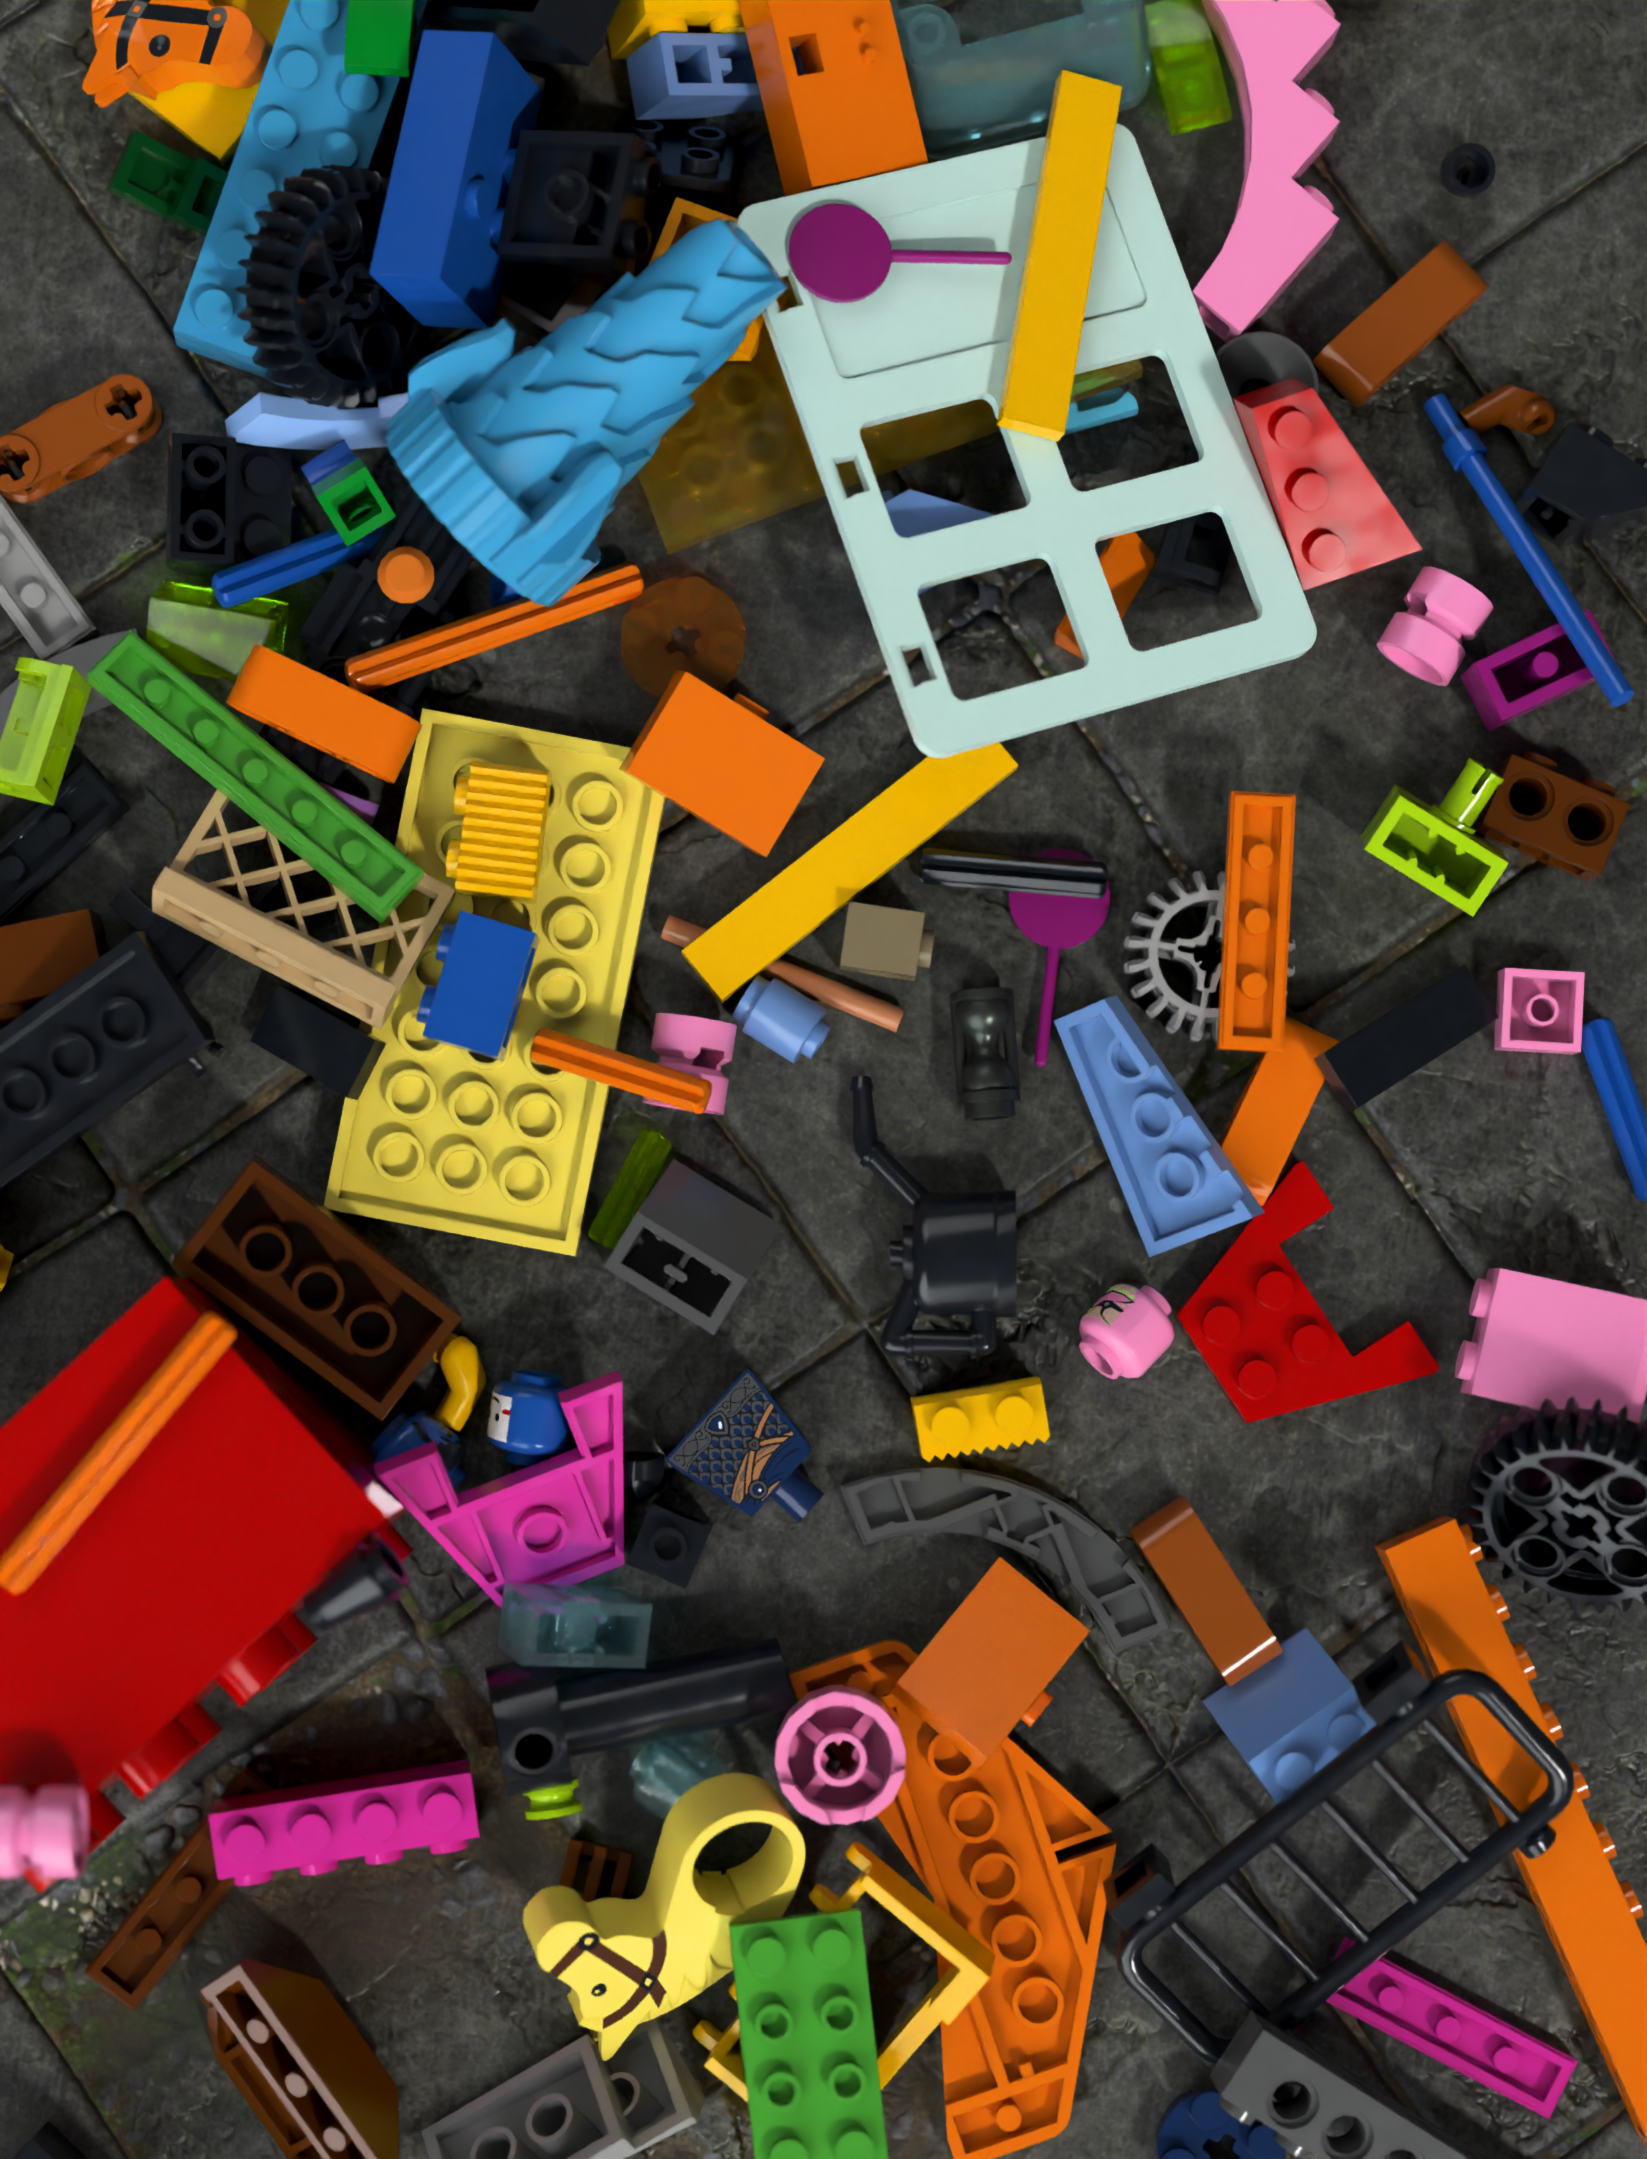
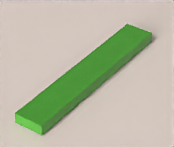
M131 630L87 673V683L379 923L382 924L423 880V869Z

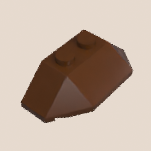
M246 1958L200 1990L203 2004L208 2007L207 2024L216 2059L287 2159H400L398 2086L322 1980Z

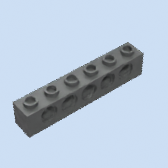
M1253 2010L1250 2011L1209 2074L1221 2096L1218 2104L1227 2113L1249 2126L1252 2125L1255 2119L1275 2130L1272 2135L1273 2139L1300 2159H1306L1309 2153L1320 2159H1384L1392 2151L1400 2149L1408 2151L1406 2159H1488ZM1288 2081L1301 2083L1299 2093L1291 2101L1286 2103L1272 2101L1275 2090L1281 2084ZM1344 2115L1355 2117L1352 2128L1346 2134L1337 2137L1327 2135L1329 2125L1336 2118Z

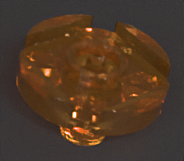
M700 577L672 578L650 586L633 601L629 611L621 621L620 649L626 670L633 682L646 695L657 700L663 696L675 670L687 671L723 694L734 683L745 658L746 630L737 606L722 590L710 585ZM682 626L686 632L693 629L698 631L701 637L694 642L697 652L694 656L686 658L681 651L670 654L666 649L665 645L673 640L671 631L674 628Z

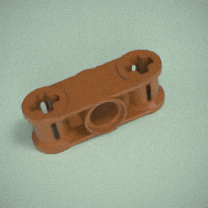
M119 374L108 378L106 381L74 398L51 406L35 419L0 437V492L6 499L16 504L27 505L39 501L41 498L73 481L96 473L115 458L143 443L149 442L158 434L163 423V412L160 403L141 379L129 374ZM132 399L138 415L133 419L127 420L124 417L122 404ZM21 459L24 462L22 470L25 475L15 481L11 477L14 474L11 464Z

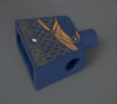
M749 1367L746 1368L664 1459L673 1468L751 1517L771 1497L797 1522H800L824 1495L820 1489L796 1469L810 1454L813 1447Z

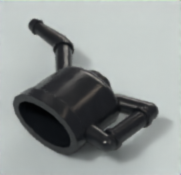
M852 1077L850 1091L853 1092V1143L855 1152L861 1159L860 1164L864 1168L868 1167L913 1211V1225H903V1241H890V1266H903V1284L881 1334V1349L887 1355H906V1359H912V1355L970 1356V1359L989 1355L995 1350L997 1344V1317H1016V1191L929 1192L885 1149L886 1145L882 1141H878L872 1092L875 1089L871 1077ZM919 1311L925 1314H971L970 1330H912Z

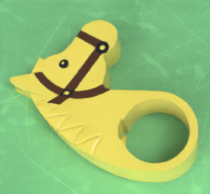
M746 1773L722 1774L693 1786L673 1805L663 1824L646 1889L640 1897L636 1899L607 1897L592 1902H585L572 1888L551 1886L539 1891L528 1902L523 1911V1925L537 1960L543 1970L571 1986V1992L567 1997L579 2025L589 2028L594 2041H598V2051L603 2061L610 2059L638 2024L654 2019L681 2006L733 1970L729 1923L783 1916L795 1895L804 1868L806 1856L804 1840L780 1794L769 1782ZM744 1822H764L772 1825L770 1835L762 1848L746 1862L727 1869L725 1875H721V1871L703 1870L701 1875H699L698 1870L693 1868L695 1860L704 1845L722 1830Z

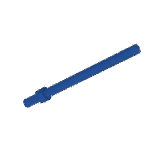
M1437 394L1431 397L1424 404L1423 409L1443 439L1442 451L1456 472H1464L1613 707H1617L1626 703L1635 694L1633 688L1485 458L1488 450L1474 428L1465 427L1444 394Z

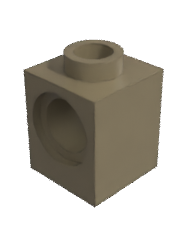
M849 901L839 970L914 981L917 966L930 968L935 930L923 929L924 912Z

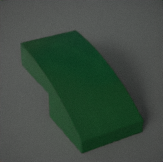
M135 130L128 136L106 191L168 221L206 236L229 172L200 157L192 160Z

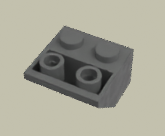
M673 1159L633 1217L603 1267L704 1330L716 1335L782 1225Z

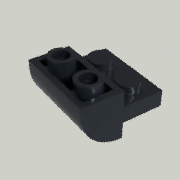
M172 432L168 439L166 566L182 574L213 578L216 572L290 545L293 450L237 445L236 438Z

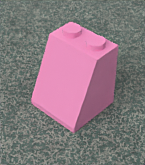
M1502 1268L1488 1269L1486 1279L1478 1278L1476 1280L1469 1305V1314L1477 1317L1472 1342L1466 1340L1462 1342L1455 1366V1377L1463 1379L1460 1393L1519 1407L1528 1406L1535 1411H1539L1545 1399H1550L1558 1410L1565 1409L1567 1400L1572 1396L1575 1398L1580 1409H1592L1594 1402L1600 1399L1602 1411L1617 1415L1621 1408L1626 1406L1628 1409V1419L1635 1423H1640L1647 1392L1646 1299Z

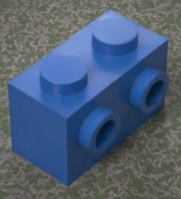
M460 910L456 925L447 922L440 936L436 960L443 961L444 966L438 986L428 984L420 1002L417 1021L426 1024L423 1036L432 1041L503 1061L540 938L538 935L529 930Z

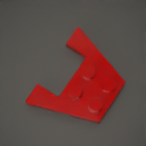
M1303 1160L1291 1166L1283 1176L1282 1181L1262 1206L1265 1213L1248 1221L1249 1223L1231 1246L1221 1255L1174 1315L1244 1423L1262 1420L1425 1377L1440 1370V1367L1409 1321H1403L1351 1355L1280 1248L1282 1242L1334 1209Z

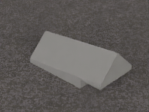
M656 2017L638 2024L616 2053L606 2061H603L599 2054L598 2044L586 2034L421 2132L429 2159H625L696 2123L701 2113L705 2096L660 2019Z

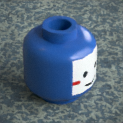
M512 1370L511 1379L498 1382L494 1386L487 1437L496 1447L507 1450V1462L531 1466L544 1461L545 1455H557L568 1449L572 1431L557 1394L567 1390L566 1387L562 1386V1376L532 1370Z

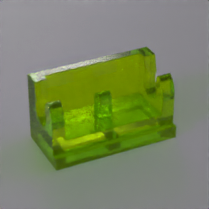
M164 581L150 597L146 643L181 672L236 681L254 644L283 655L289 602L257 597L231 608H223L218 603L211 588Z

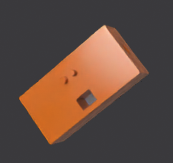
M738 0L785 197L928 164L890 0Z

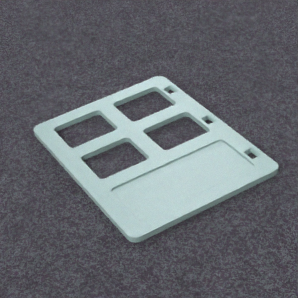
M1116 123L1075 375L1147 356H1157L1162 359L1198 452L1199 460L1196 463L1083 492L1075 489L1071 484L1056 441L1000 427L1026 499V507L926 534L903 538L894 531L862 442L860 430L977 399L987 401L992 406L998 420L1046 136L755 203L746 207L736 222L765 254L779 276H788L798 306L781 312L776 299L762 312L912 738L920 751L933 758L949 757L1296 659L1305 654L1316 640L1317 629L1138 145L1133 134L1126 127ZM845 204L859 208L875 218L885 230L891 244V249L1009 252L1012 260L1007 265L891 263L884 283L872 295L856 302L835 303L813 295L800 284L789 263L788 246L794 227L808 212L824 205ZM853 460L864 492L847 498L835 464ZM1206 512L1218 514L1223 520L1256 609V620L1147 651L1135 650L1128 641L1097 556L1095 543ZM1034 558L1045 560L1049 564L1084 659V667L971 700L963 701L957 699L953 695L918 599V590ZM920 647L931 680L914 687L902 651Z

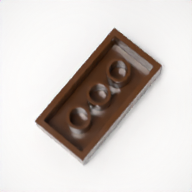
M255 1153L175 1254L172 1263L174 1267L381 1421L387 1416L462 1319L459 1307Z

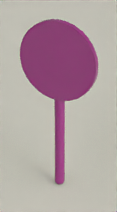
M845 204L824 205L808 212L794 227L788 246L789 263L800 284L813 295L835 303L856 302L872 295L884 283L891 263L1007 265L1012 260L1009 252L891 249V244L885 230L875 218L859 208Z
M1060 848L1045 850L1033 855L1092 861L1089 857L1077 851ZM1108 883L1105 895L1100 899L1009 891V908L1016 926L1029 940L1047 948L1034 1063L1038 1067H1043L1047 1063L1060 949L1081 945L1100 930L1106 920L1110 906Z

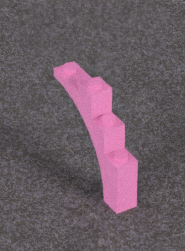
M1193 0L1220 42L1236 82L1244 125V179L1235 220L1221 252L1192 292L1203 323L1226 343L1249 332L1327 242L1339 221V218L1332 213L1334 210L1333 205L1322 192L1310 185H1305L1302 188L1296 182L1331 142L1340 123L1333 116L1334 109L1326 98L1313 89L1307 88L1304 91L1298 86L1332 46L1341 25L1334 19L1335 13L1325 0H1278L1277 2L1274 0Z

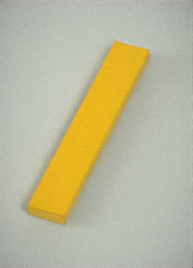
M1063 69L1055 82L997 426L1057 442L1065 434L1122 92V86Z
M1000 742L945 758L926 757L684 948L682 956L722 1004L847 905L849 901H852L1016 771L1018 764Z

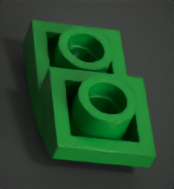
M416 0L348 1L344 56L345 73L410 77L418 27L415 12Z

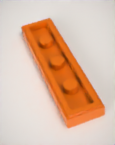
M1231 791L1229 794L1216 1050L1284 1052L1296 795Z

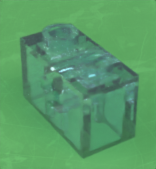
M504 1583L497 1647L521 1666L645 1668L652 1604L628 1587Z

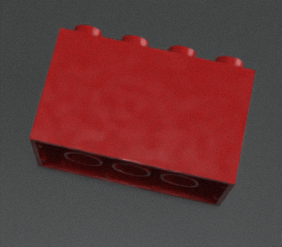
M165 1276L0 1429L1 1559L204 1314L209 1312L218 1314L237 1332L236 1338L26 1590L15 1594L0 1584V1786H24L30 1797H35L43 1786H83L86 1790L89 1810L87 1856L127 1819L105 1795V1792L117 1780L121 1779L141 1801L159 1784L169 1780L223 1729L200 1704L220 1685L242 1707L258 1692L261 1693L319 1640L297 1615L304 1607L302 1600L324 1581L358 1543L362 1542L368 1545L376 1539H381L391 1547L401 1562L415 1550L392 1526L407 1509L376 1477L373 1466L375 1457L250 1322L189 1277ZM27 1867L23 1873L26 1880L39 1894H42L59 1879L39 1878L34 1867Z

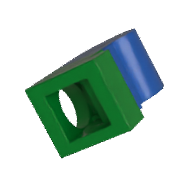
M342 440L300 466L311 484V489L347 547L396 517L360 457L356 458L345 440ZM373 507L364 517L350 522L358 513Z

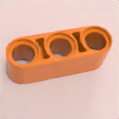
M254 644L226 700V703L236 710L392 784L395 783L423 726L415 719L386 704L257 644Z
M1286 1015L1284 1052L1260 1053L1218 1142L1261 1207L1268 1199L1325 1080L1314 1058L1340 1042Z

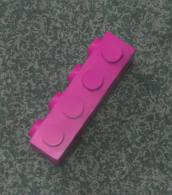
M470 1759L213 1800L208 1814L217 1880L234 1878L236 1886L264 1883L274 1878L273 1871L299 1867L301 1875L323 1874L338 1869V1860L364 1856L365 1864L368 1865L390 1863L404 1857L403 1850L429 1846L431 1854L457 1852L468 1847V1839L480 1837L479 1817Z

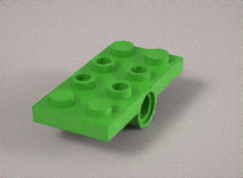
M856 1907L729 1923L739 2016L740 2045L754 2159H888L860 1909Z

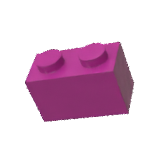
M1590 609L1584 610L1583 612L1613 657ZM1560 623L1473 663L1460 676L1487 732L1596 681Z

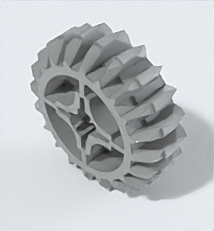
M1202 871L1192 873L1190 893L1186 892L1178 878L1170 879L1166 886L1172 902L1168 903L1156 892L1148 895L1146 902L1157 916L1153 918L1145 913L1136 912L1131 919V923L1136 928L1144 931L1146 935L1145 937L1127 936L1123 942V947L1127 950L1142 953V959L1131 960L1123 965L1124 974L1144 973L1146 980L1138 983L1130 990L1132 998H1141L1151 991L1157 1000L1147 1007L1144 1015L1151 1020L1166 1008L1172 1015L1166 1022L1164 1030L1171 1035L1180 1028L1183 1019L1190 1021L1188 1037L1191 1042L1200 1041L1204 1034L1205 1024H1211L1212 1036L1217 1043L1218 1008H1210L1212 995L1216 992L1220 979L1221 963L1212 968L1209 976L1205 978L1206 971L1199 967L1202 961L1196 963L1194 954L1189 952L1199 951L1207 944L1208 939L1212 935V943L1219 947L1215 953L1221 951L1225 871H1220L1217 874L1213 890H1207L1206 877ZM1208 906L1206 919L1202 922L1198 937L1193 939L1177 938L1175 941L1160 938L1166 924L1175 915L1190 908ZM1289 939L1288 953L1296 948L1293 939ZM1158 958L1168 959V963L1179 965L1188 972L1191 979V1003L1180 998L1168 986L1161 973ZM1288 963L1287 978L1295 973V966Z

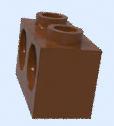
M1527 751L1522 752L1521 757L1511 754L1500 763L1496 773L1503 777L1504 781L1501 785H1498L1477 817L1473 826L1476 829L1475 834L1586 882L1601 875L1630 804L1614 798L1617 790L1605 782L1590 777H1581L1580 781L1577 782L1556 773L1558 765L1544 756ZM1512 785H1524L1534 792L1537 799V808L1534 815H1522L1511 806L1509 792ZM1572 810L1585 811L1592 817L1595 823V834L1591 841L1580 840L1571 833L1568 826V817Z

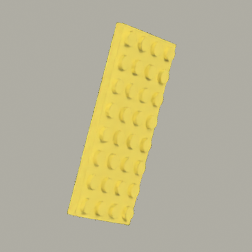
M422 708L420 723L423 726L416 738L395 847L423 869L425 874L455 889L456 878L446 877V859L450 839L461 840L464 815L454 813V799L458 776L470 775L471 761L549 770L552 776L537 899L536 904L466 896L459 894L456 890L454 899L396 998L394 1008L382 1030L360 1020L359 1028L384 1041L386 1045L359 1099L355 1100L345 1097L324 1206L329 1210L577 1257L610 1085L536 1062L531 1058L530 1050L537 1031L546 1028L617 1051L666 798L619 770L631 749L630 747ZM413 889L395 909L399 922L402 923L427 916L435 900ZM460 910L535 932L540 938L503 1061L429 1040L423 1036L426 1024L417 1021V1014L425 988L428 984L438 986L444 966L443 961L436 960V951L441 933L447 922L456 925ZM388 918L382 924H379V928L390 926ZM417 932L404 935L408 947ZM394 938L376 942L371 965L372 969L391 978L401 961Z

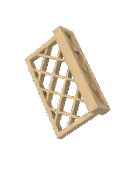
M217 789L169 868L165 866L152 887V912L382 1030L394 1008L396 998L454 899L456 889L424 873L423 880L414 890L435 900L427 916L400 923L396 910H394L387 917L390 926L356 934L347 908L348 905L356 903L330 881L328 883L333 896L298 904L289 876L315 869L303 859L285 863L277 838L263 826L227 833L222 812L230 799ZM215 825L218 836L206 839ZM267 838L276 866L241 874L232 846ZM223 849L231 877L206 883L186 871L196 855ZM280 879L289 907L264 913L251 906L245 887ZM236 890L238 899L226 892ZM337 908L346 937L325 943L310 937L303 917ZM293 920L296 929L285 924L284 922ZM417 932L408 947L404 935ZM392 938L395 939L401 961L391 978L366 966L361 946ZM350 949L353 958H351V957H349V956H347V955H345V954H343V953H341V952Z

